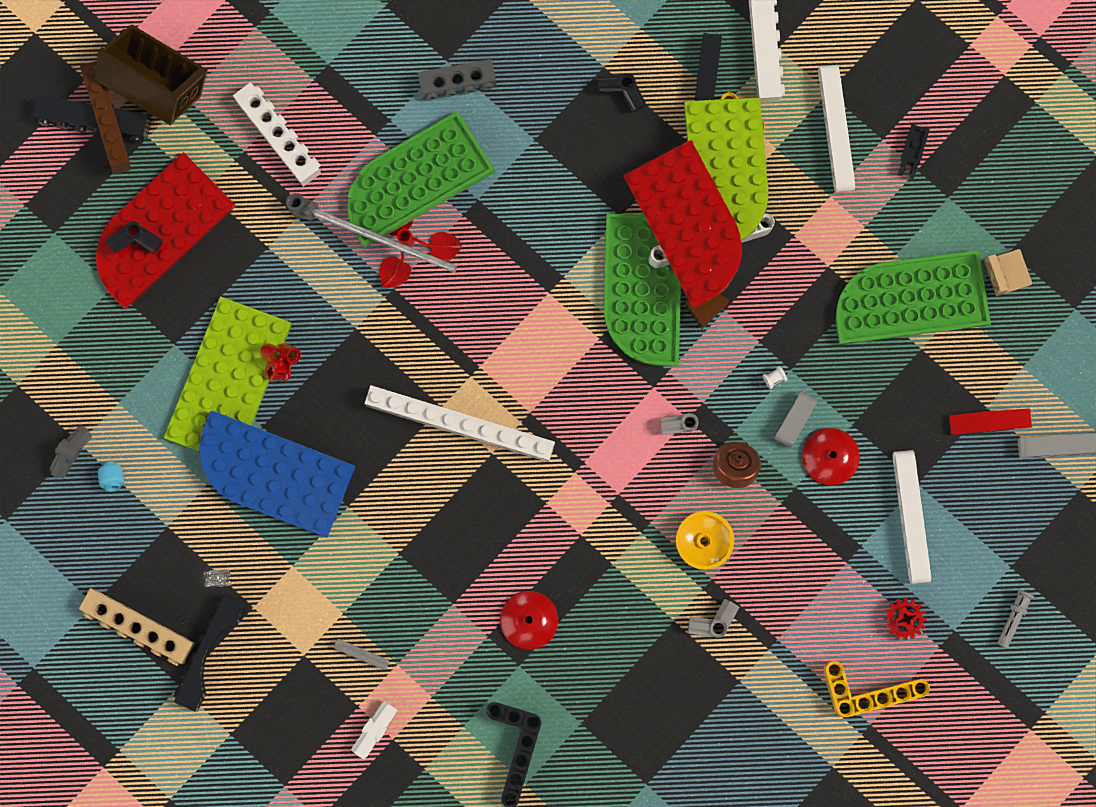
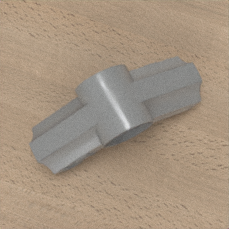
M724 599L714 619L690 617L688 634L716 638L724 636L739 606ZM719 623L723 626L721 634H716L713 631L714 624Z

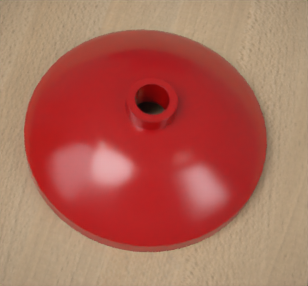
M824 428L813 433L805 442L802 450V463L806 472L813 480L824 485L844 483L854 475L860 461V453L855 440L848 433L837 428ZM834 452L836 454V457L831 458L829 456V453Z
M524 591L512 596L505 603L500 615V625L504 636L514 646L527 650L537 649L547 644L555 635L558 627V614L554 604L545 595L534 591ZM531 616L533 618L532 623H526L525 618Z

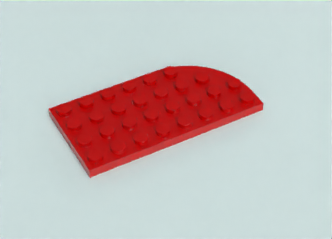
M689 140L624 175V178L694 309L715 298L729 286L740 266L742 241L733 216L692 140Z

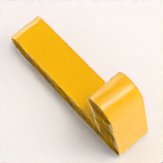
M831 661L824 666V675L833 708L840 717H850L926 696L930 691L928 682L919 679L851 697L842 664L837 661ZM832 664L838 668V673L835 676L829 673V667ZM838 683L843 686V692L840 695L834 691V687ZM917 683H921L924 687L921 694H918L915 690ZM898 688H903L905 691V696L902 699H899L896 695ZM879 693L886 695V701L883 704H880L877 700ZM861 698H865L868 703L864 709H861L858 705ZM842 703H846L849 706V710L845 714L841 713L839 709Z

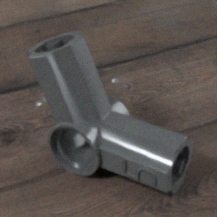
M78 426L67 440L63 439L55 450L57 455L49 469L51 475L56 478H64L68 474L72 463L78 458L81 449L92 437L87 428Z

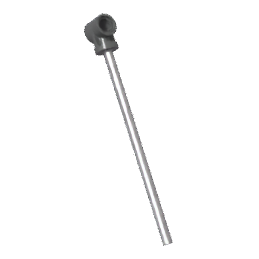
M292 193L286 199V206L295 217H302L310 221L318 217L453 273L457 269V266L320 211L318 210V203L304 198L299 193Z

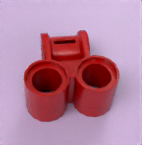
M270 343L264 344L261 347L260 355L261 358L267 360L265 370L267 380H289L291 364H296L300 360V350L285 343L279 346Z

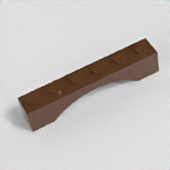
M97 61L82 64L80 68L111 171L114 175L131 170V166L107 87L94 80V68L97 64Z

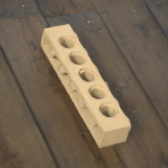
M89 589L79 610L83 611L82 615L88 619L93 620L96 618L100 620L99 624L103 627L117 629L116 633L124 638L128 636L134 638L133 642L141 647L147 645L152 648L150 652L160 657L162 654L169 657L167 661L177 666L179 663L185 664L196 644L95 589ZM104 604L107 611L104 615H100L98 609ZM121 613L124 620L118 625L115 618ZM138 622L141 630L135 634L132 627ZM152 632H156L158 635V639L154 643L149 639ZM169 641H173L175 644V648L171 652L166 649Z

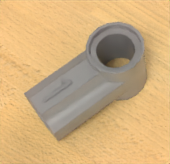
M688 413L681 416L660 418L662 435L695 431L699 422L697 416ZM687 418L694 419L695 426L692 428L686 427L684 424Z

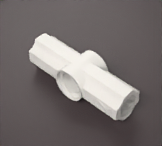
M384 701L373 718L371 717L361 731L362 734L351 751L365 759L376 742L378 743L388 729L387 726L398 709Z

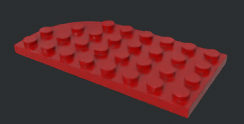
M184 152L109 221L100 236L96 252L99 277L107 291L125 310L236 207L227 195ZM136 221L161 238L163 243L155 254L136 242L115 254L106 239L125 228L128 222ZM139 228L132 229L131 235H137Z

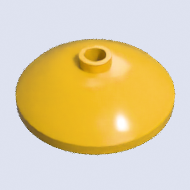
M709 511L696 512L688 516L679 526L676 534V547L679 555L688 565L701 570H709L722 565L730 557L734 547V534L731 526L722 516ZM701 538L707 539L706 545L701 544Z

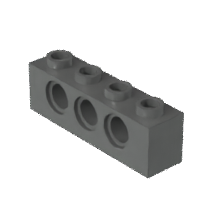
M492 59L418 72L422 97L427 100H435L438 96L443 95L445 97H452L460 92L468 94L481 88L482 90H489L496 86ZM475 74L481 76V78L477 81L471 79V77ZM455 78L463 80L460 84L453 83ZM437 81H442L444 83V85L439 88L434 86V84Z

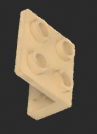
M1020 249L999 256L994 254L984 260L996 296L1032 285Z

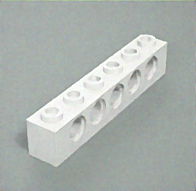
M250 82L233 95L235 101L304 187L321 174L319 170L321 165L314 157L312 159L307 154L309 150L303 143H298L296 140L298 136L292 128L289 130L286 128L285 124L287 122L281 114L278 116L273 111L275 107L270 100H264L262 97L264 93L259 86L254 87ZM256 101L260 102L259 107H251L252 103ZM265 116L272 117L269 122H263ZM277 130L283 131V134L280 137L274 136V133ZM287 145H294L292 151L285 150ZM299 159L306 160L304 165H296Z

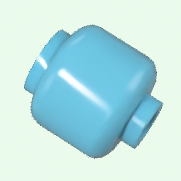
M106 462L98 469L99 485L106 491H117L124 484L123 470L120 465L114 462Z

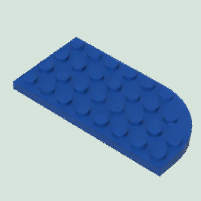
M212 410L201 435V464L207 479L220 494L237 504L328 538L355 465Z

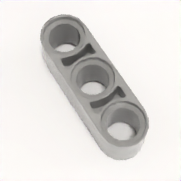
M801 391L774 439L791 448L818 400Z

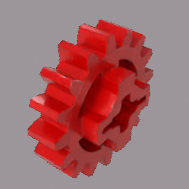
M903 598V603L897 599L896 605L893 603L889 604L891 610H885L889 614L888 617L883 618V620L889 623L885 625V628H891L889 634L896 633V639H899L901 636H903L905 641L908 639V636L911 639H915L914 634L921 635L922 633L919 629L926 628L922 624V622L927 621V618L922 617L926 611H920L921 604L915 606L914 599L909 603L907 598ZM905 606L912 608L915 612L907 611ZM897 611L896 619L893 620V614ZM904 616H908V617H909V616H913V617L909 618V620H907V623H906V622H899V623H898V621H900L902 618H904ZM918 618L917 625H916V627L914 628V626H913L914 621H915V619ZM896 627H903L906 632L899 631Z

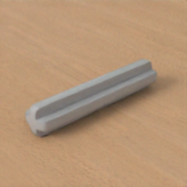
M337 639L335 642V649L383 670H386L389 665V660L343 640Z

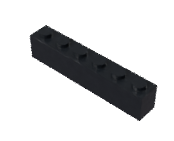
M37 95L33 118L38 124L43 126L54 124L60 129L75 128V131L85 133L87 130L101 136L92 104ZM113 108L122 138H130L131 141L138 143L141 140L147 141L152 121L149 115Z

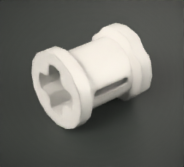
M780 366L776 367V370L762 375L769 389H773V386L782 381H787V377Z

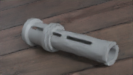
M1019 589L1015 603L1011 604L1010 607L1012 612L997 642L998 645L1007 649L1022 616L1027 614L1026 609L1030 601L1034 599L1033 595Z

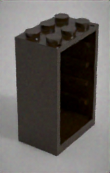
M131 24L128 28L123 29L116 38H112L107 46L100 48L98 51V61L94 68V80L171 126L201 97L208 70Z

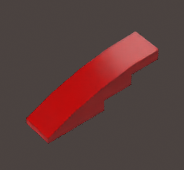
M1030 408L949 415L952 435L1032 428Z

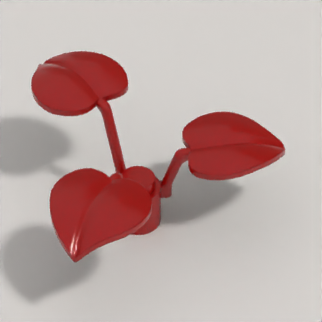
M413 220L389 234L397 236L400 243L409 247L414 242H418L427 248H431L430 255L446 262L452 260L462 249L460 240L447 232L433 234L431 237L432 245L414 237L409 230ZM401 252L400 260L395 256H390L382 261L379 274L383 287H397L405 283L410 277L411 266L403 262L404 252Z

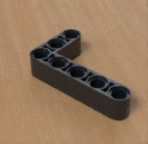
M494 702L489 704L486 709L487 716L490 719L521 728L501 797V802L505 807H515L520 799L542 721L537 714ZM494 705L499 706L501 709V713L497 717H493L490 714V708ZM512 711H516L520 715L519 721L515 723L511 722L508 718L509 713ZM536 717L539 722L538 726L530 728L527 725L528 718ZM524 736L532 738L533 744L530 747L522 745L521 741ZM524 755L527 758L526 765L519 766L516 763L517 756ZM512 775H520L522 781L519 785L511 783L510 777ZM509 793L514 794L516 797L515 803L507 804L505 802V795Z

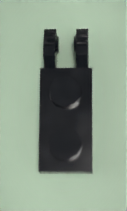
M911 124L900 160L902 162L898 175L902 176L905 172L906 163H910L913 166L910 170L909 178L914 179L930 129Z

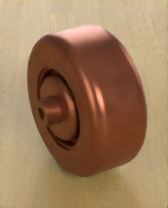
M742 442L724 444L718 449L713 461V471L717 479L724 485L732 488H744L751 485L756 480L761 468L758 453L751 446Z

